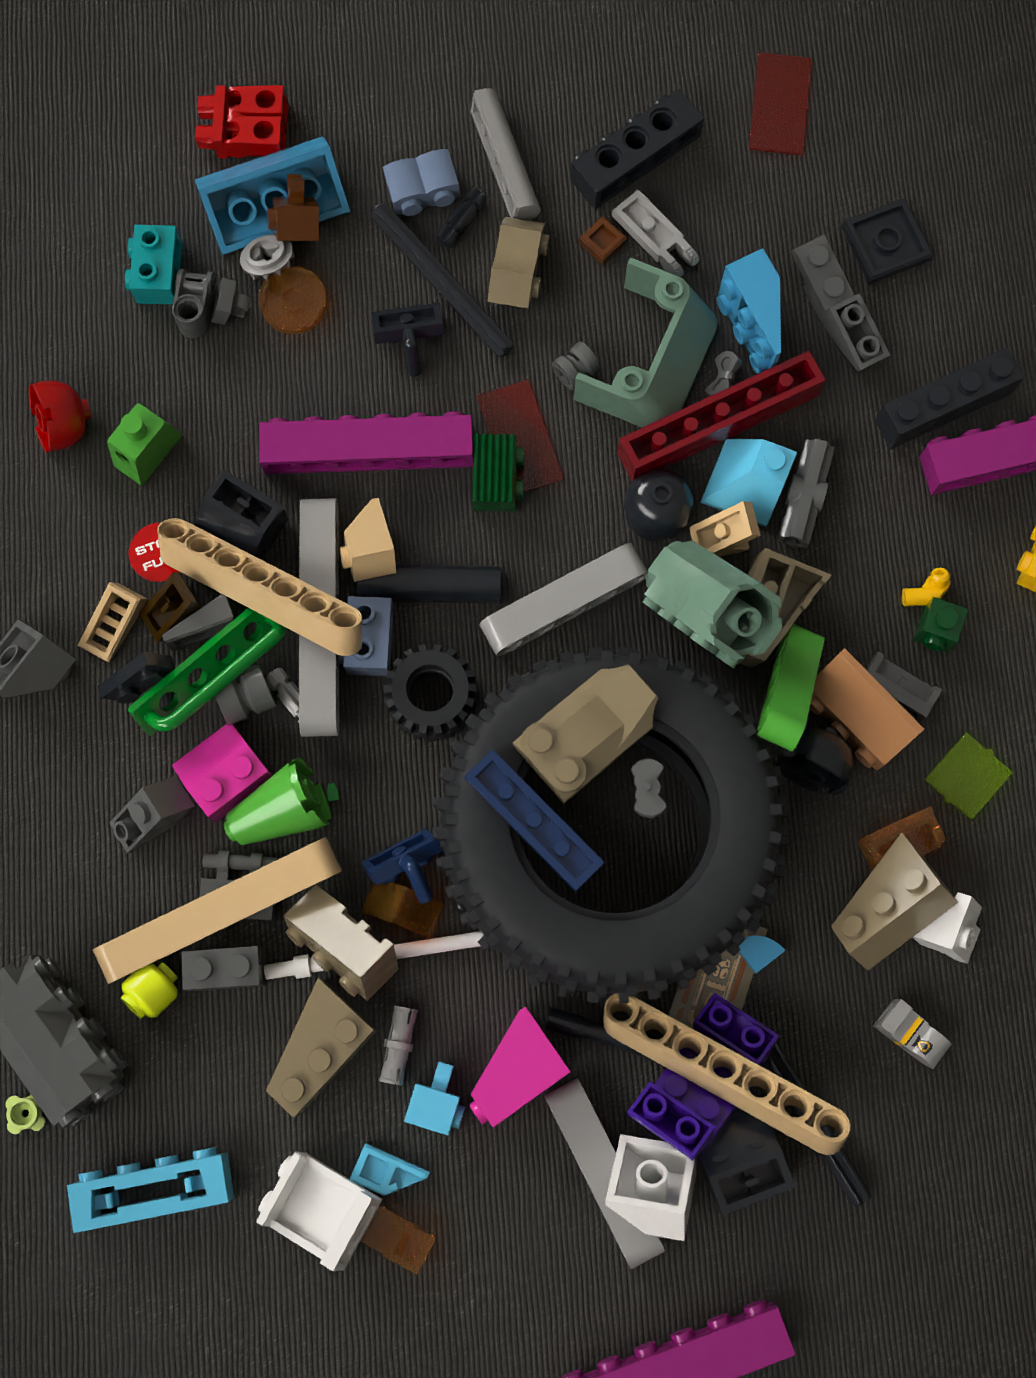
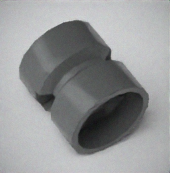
M260 664L246 669L240 674L239 678L233 680L215 696L229 726L248 719L250 711L260 714L277 707Z

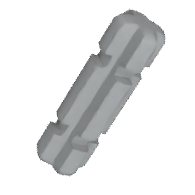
M276 668L267 675V683L273 691H278L277 697L294 717H299V688L294 682L288 681L290 677L282 668Z

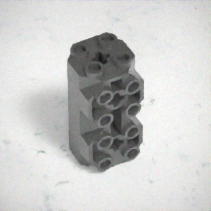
M28 954L21 958L25 965L16 968L11 963L0 970V1051L54 1127L62 1126L63 1128L72 1124L74 1127L93 1113L90 1108L92 1105L102 1100L107 1102L124 1089L120 1081L125 1077L122 1070L128 1064L118 1049L113 1048L111 1050L104 1041L103 1037L106 1036V1032L101 1024L94 1017L87 1020L81 1016L79 1009L85 1005L84 1001L74 988L70 987L67 989L59 978L63 975V972L58 964L51 957L45 960L40 955Z

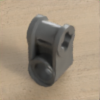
M179 268L177 271L172 313L180 332L185 337L191 339L199 338L209 328L212 304L217 290L216 273L213 271H208L207 274L189 273L185 268ZM190 314H197L192 319H184Z

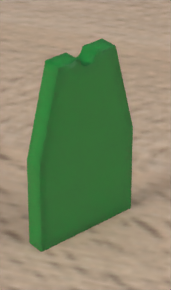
M334 782L332 784L328 783L327 795L329 802L340 800Z

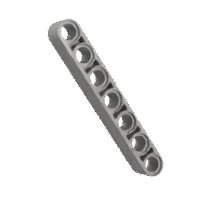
M301 499L299 579L339 599V513L337 499ZM299 635L301 737L339 736L338 654Z

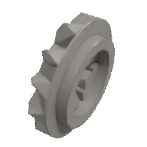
M275 234L258 237L246 245L240 255V264L244 273L250 274L254 280L261 276L268 280L270 275H280L281 269L291 267L290 260L295 255L290 241H277ZM263 254H265L267 257L269 256L271 259L266 261L263 257Z

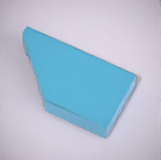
M365 1143L349 1180L385 1196L427 1179L430 1171Z

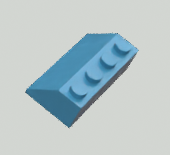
M323 136L195 179L222 255L244 248L258 237L274 234L273 230H268L267 209L273 208V197H288L287 174L302 175V179H304V197L315 198L319 206V222L350 211L330 146Z

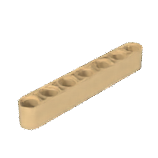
M172 518L159 524L157 533L160 556L166 565L335 654L349 656L359 652L362 648V615L353 606L185 520Z
M324 837L94 948L93 952L107 983H112L341 872V867L327 838Z
M618 993L611 995L607 999L604 1007L603 1026L606 1033L612 1038L818 1153L833 1155L842 1148L849 1135L850 1121L840 1109L634 996L629 997V1003L623 1004L619 1002ZM622 1011L626 1012L630 1018L625 1021H619L612 1014ZM658 1030L664 1037L654 1040L649 1038L645 1032ZM683 1048H690L698 1056L688 1059L683 1057L679 1051ZM717 1067L727 1068L733 1076L729 1078L719 1077L715 1074L714 1069ZM752 1086L761 1087L766 1091L767 1096L763 1098L755 1097L748 1088ZM793 1105L800 1109L803 1116L792 1117L786 1113L784 1107ZM820 1126H832L836 1129L838 1137L830 1138L822 1133Z

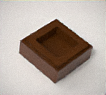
M604 216L579 237V244L602 265L627 242V237Z

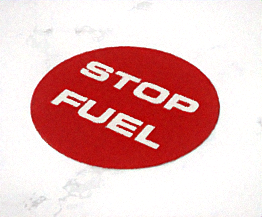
M153 523L139 530L133 537L129 547V560L132 568L142 578L154 582L166 581L172 573H181L166 565L161 559L157 533L160 523Z

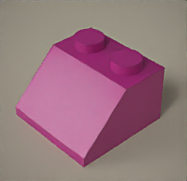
M225 724L172 765L185 788L207 817L215 823L272 777V774L235 726H229L228 724Z

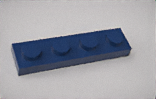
M493 749L464 776V779L575 892L605 863Z

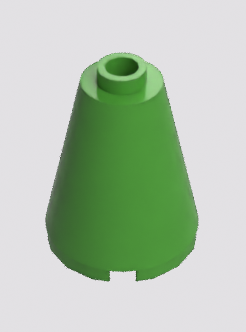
M300 758L290 761L226 814L227 821L224 822V829L229 839L233 842L237 841L241 845H247L320 829L329 825L330 823L327 821L331 819L329 803L321 784L314 785L308 776L314 774L310 766Z

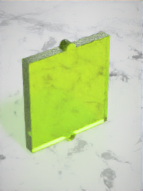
M966 732L925 778V781L945 797V803L951 802L971 820L1013 772L993 755L992 749H985Z

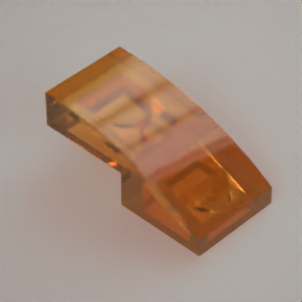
M379 1205L360 1242L381 1252L383 1257L417 1275L436 1238L393 1211Z

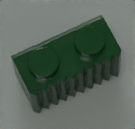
M474 434L472 501L474 511H516V501H523V480L516 478L517 467H524V446H517V435Z

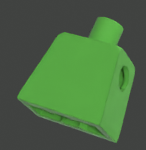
M138 403L129 414H126L121 419L120 425L109 437L107 444L114 467L143 486L183 435L166 421Z

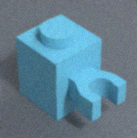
M438 1062L431 1087L420 1083L415 1084L404 1122L445 1135L450 1134L452 1127L459 1129L465 1106L458 1105L461 1096L446 1092L453 1072V1065Z

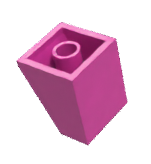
M526 1006L516 1015L471 1093L475 1101L470 1103L469 1106L482 1125L489 1121L492 1127H495L570 1073V1070Z

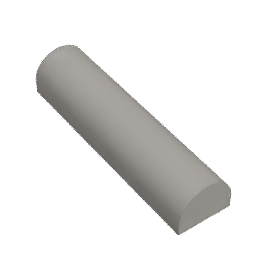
M491 88L476 90L473 94L471 114L510 218L531 221L539 215L541 209L498 95Z

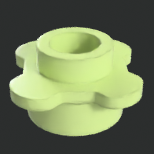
M31 1094L29 1097L20 1098L15 1095L7 1099L5 1106L7 1108L6 1117L9 1132L19 1134L24 1129L39 1131L45 1126L46 1120L42 1116L41 1108ZM25 1109L29 1112V1115L27 1117H24L22 1115V1112Z

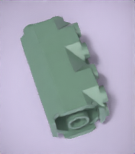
M693 540L670 543L669 546L663 548L648 569V575L646 576V586L648 589L644 594L646 597L642 602L733 669L738 663L740 664L747 654L752 653L756 656L765 653L782 630V618L778 616V607L781 608V598L757 580Z

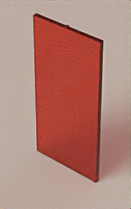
M759 52L749 150L802 155L811 58Z
M528 379L476 396L488 433L495 435L515 434L517 435V446H524V467H517L516 478L523 480V493L534 489L538 490L540 487L564 480Z

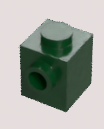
M933 597L922 610L913 641L919 642L926 648L934 651L948 652L958 643L968 609Z

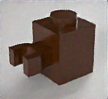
M287 174L288 197H273V208L267 209L268 230H273L277 241H319V206L314 197H304V179H302V175Z

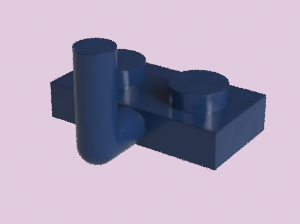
M424 829L362 861L361 864L366 875L376 886L381 883H391L397 880L402 872L406 871L419 902L426 903L433 899V894L420 866L429 863L434 858V855L440 853L442 849L438 840L433 839V834Z

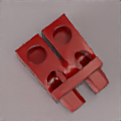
M216 85L215 95L198 96L197 107L200 119H213V125L196 126L195 140L199 148L215 150L218 158L229 159V156L234 158L266 156L286 149L289 102L283 85L235 86L228 89L226 86Z

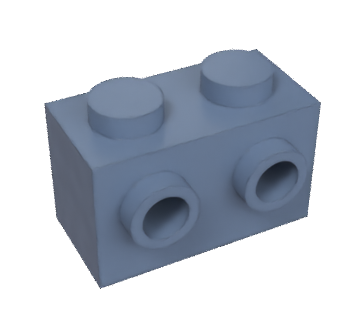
M348 596L347 604L359 610L362 615V648L353 655H338V664H344L343 667L347 675L386 676L391 665L394 613L392 599Z

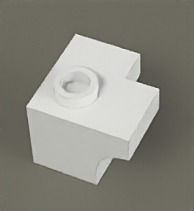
M958 892L955 896L958 903L912 938L922 946L934 949L950 956L954 960L968 964L980 932L976 922L982 907L972 896Z

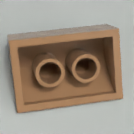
M845 648L816 676L809 710L816 715L821 714L830 723L829 727L836 730L840 738L844 741L847 740L856 750L854 752L855 756L867 768L873 767L878 771L924 730Z

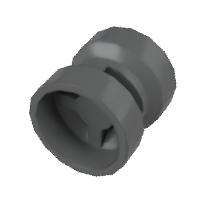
M581 341L571 348L567 356H560L552 362L555 374L569 390L575 389V378L578 372L592 376L600 370V364L596 356Z

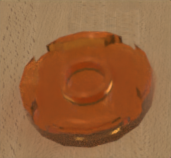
M289 267L281 269L280 275H270L268 280H264L259 290L258 304L265 321L273 329L285 334H301L312 330L322 321L327 311L328 297L324 285L314 272L303 267Z

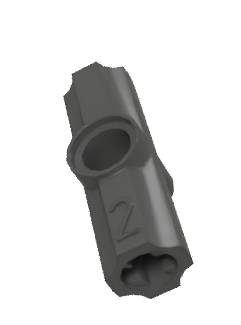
M814 439L805 440L796 474L792 476L786 495L785 505H787L779 532L778 540L786 546L808 548L817 513H820L828 489L826 479L834 455L835 447L831 446L827 441Z

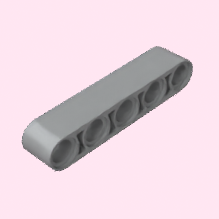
M627 543L483 619L479 626L495 655L502 656L639 584L646 579L648 570L632 543Z
M576 1078L544 1095L630 1269L632 1270L665 1252L658 1236L644 1234L606 1206L605 1200L616 1152L579 1079Z

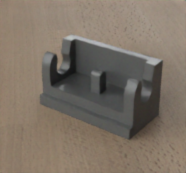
M877 652L866 670L918 723H921L927 718L942 689L938 686L932 687L885 659V655L881 652Z

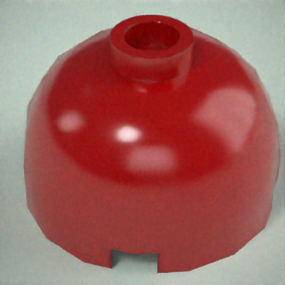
M39 381L29 385L31 414L36 415L39 426H36L35 430L44 451L56 452L74 446L80 441L85 432V420L91 419L88 401L80 399L73 387L60 381Z

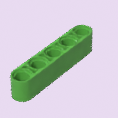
M794 623L779 644L757 728L758 732L756 733V736L789 751L795 749L805 729L825 637Z

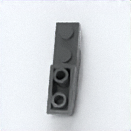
M825 234L795 248L791 254L806 282L803 289L829 335L854 368L859 372L889 357L890 353L860 293L854 295Z

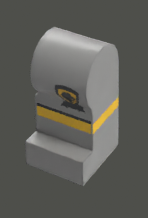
M902 999L892 1000L873 1027L915 1059L934 1069L952 1045L951 1042L929 1026V1023L912 1010L913 1008Z

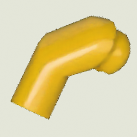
M935 568L931 571L930 576L921 588H904L902 590L903 606L927 605L933 597L941 599L950 587V573L944 568Z

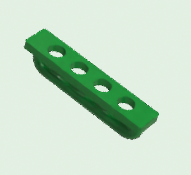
M247 608L129 706L128 712L149 736H152L157 731L167 732L177 728L274 647L285 636L287 628ZM251 622H256L255 632L250 637L244 638L243 631L245 627ZM228 644V655L224 659L217 661V650L221 646ZM201 668L202 674L199 680L188 684V676L191 671ZM172 691L174 693L172 702L166 707H160L159 701L165 693Z

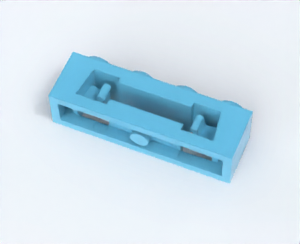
M216 1147L193 1151L194 1159L179 1162L178 1155L155 1159L156 1167L141 1169L140 1162L118 1166L117 1174L103 1177L102 1170L78 1174L79 1182L67 1185L73 1233L232 1201L235 1198L228 1152L217 1154ZM200 1169L201 1175L190 1176L184 1179L186 1193L126 1204L118 1207V1212L101 1215V1209L120 1205L118 1191L101 1194V1188L114 1186L115 1190L179 1178L184 1176L186 1171ZM205 1189L207 1193L188 1197L189 1192Z

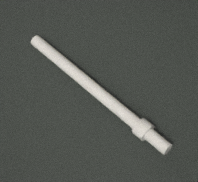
M478 931L394 944L396 958L402 959L479 947L478 941L484 934ZM309 954L294 956L292 961L264 965L266 980L294 975L296 979L312 977L313 972L324 971L312 957H309Z

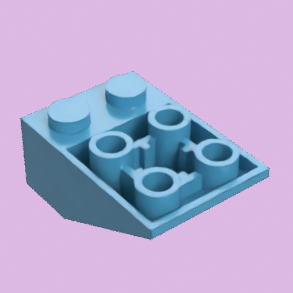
M762 248L725 266L718 297L716 298L721 313L724 316L728 315L734 325L733 333L739 344H744L750 353V364L757 374L776 366L781 354L780 277Z

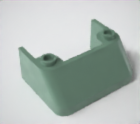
M630 257L627 263L624 288L655 300L661 308L674 313L649 371L635 366L624 367L618 371L612 385L578 372L575 378L574 400L643 428L683 409L714 338L718 322L714 312L684 279Z

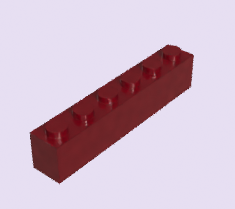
M807 351L619 438L617 454L631 481H633L643 472L655 468L664 469L818 397L826 380L810 351Z

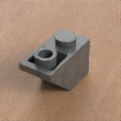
M173 776L142 787L109 824L114 831L115 837L121 842L128 854L178 824L195 805L177 776Z

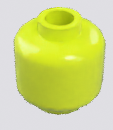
M163 962L158 967L151 963L134 971L123 981L121 988L124 994L120 999L138 1018L142 1019L144 1016L155 1018L178 996L177 988L173 984L178 978Z

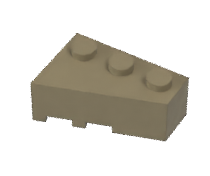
M767 548L753 557L747 575L763 584L781 598V608L778 607V616L782 618V630L765 653L756 656L752 653L747 654L740 664L753 668L763 663L790 630L791 625L801 612L811 603L815 594L832 576L831 574Z
M901 832L832 924L831 928L848 953L866 970H870L956 905L958 901L920 851Z
M315 885L284 915L288 927L286 934L298 947L301 948L305 944L314 952L312 958L324 971L328 972L332 969L341 977L339 980L340 985L350 995L355 997L359 994L368 1001L399 970L394 944L387 938L380 943L369 933L371 930L370 925L363 920L359 923L347 913L348 910L344 905Z
M318 978L266 1092L293 1118L300 1116L377 1030L324 979Z

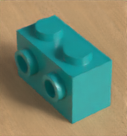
M134 225V236L128 239V255L131 259V269H127L125 272V286L127 290H130L136 303L173 305L176 275L181 267L183 243L176 226Z

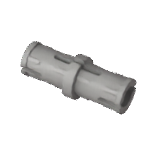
M394 1005L389 1037L384 1039L383 1044L386 1047V1052L379 1078L380 1082L403 1086L408 1054L413 1052L414 1044H411L418 1010Z

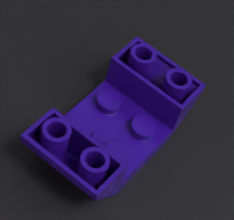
M716 993L713 994L693 1022V1029L761 1067L765 1064L779 1038L777 1033ZM683 1048L679 1051L683 1057L688 1059L698 1056L690 1048ZM717 1067L714 1069L715 1074L719 1077L729 1078L733 1076L727 1068ZM666 1068L655 1084L649 1081L627 1111V1115L693 1161L713 1142L736 1109V1106Z

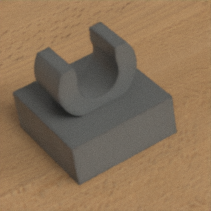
M222 277L216 290L211 322L225 326L230 315L238 318L245 317V313L249 309L250 297L234 294L236 281Z

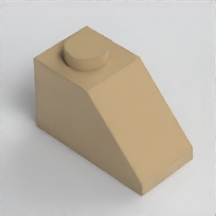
M374 498L369 501L344 531L345 547H340L343 568L351 569L354 582L396 573L394 546L379 498Z

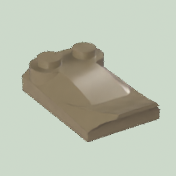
M628 664L617 668L600 669L538 722L528 726L523 734L513 742V746L561 802L565 804L653 728V714L658 697Z

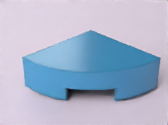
M747 936L739 945L741 950L738 953L753 973L756 974L785 952V949L770 938Z

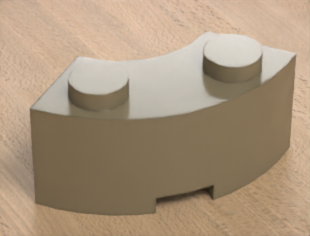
M504 217L500 225L497 250L491 269L487 302L529 308L531 298L538 299L541 278L536 277L540 255H547L549 235L544 234L545 223Z

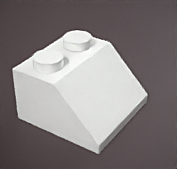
M620 1134L605 1200L606 1206L644 1234L684 1241L697 1174V1157L692 1161L664 1141Z

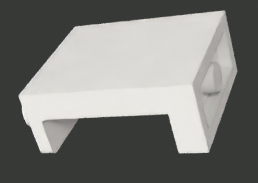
M295 1152L293 1156H288L282 1163L278 1172L280 1179L274 1190L269 1191L262 1199L258 1209L261 1214L256 1222L263 1227L273 1228L322 1259L320 1264L331 1271H343L382 1199L311 1155Z

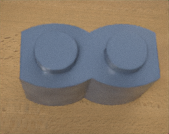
M448 149L433 150L416 158L394 161L383 167L396 215L413 216L427 206L445 207L461 197L459 183Z

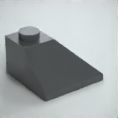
M17 620L0 642V696L7 698L54 689L58 683L68 677L71 672V666L76 659L38 631Z

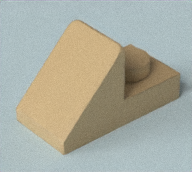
M742 501L689 527L692 540L718 557L749 550L748 541L761 536L753 504L747 501Z

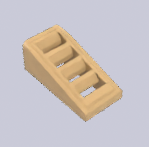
M109 582L77 646L107 662H111L140 615L139 613L142 611L147 598L119 583ZM120 597L129 602L128 608L116 603L117 598ZM110 609L123 616L122 620L119 621L108 615ZM104 622L117 629L115 634L101 628V624ZM95 634L109 641L108 647L92 640Z

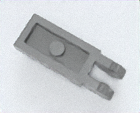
M640 190L635 191L612 211V217L657 263L660 261L666 272L679 277L684 274L681 265L670 254L674 249H676L682 260L691 267L700 261L694 249L683 239L684 235Z

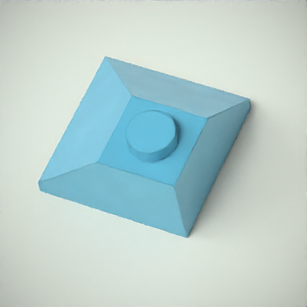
M726 439L700 503L724 511L742 501L752 502L757 524L766 528L797 452L764 439Z

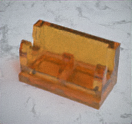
M931 806L857 841L872 871L901 832L922 855L943 846L942 842L946 841Z

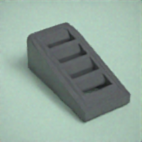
M222 594L164 633L162 635L164 642L171 650L175 651L214 637L236 618L229 598Z

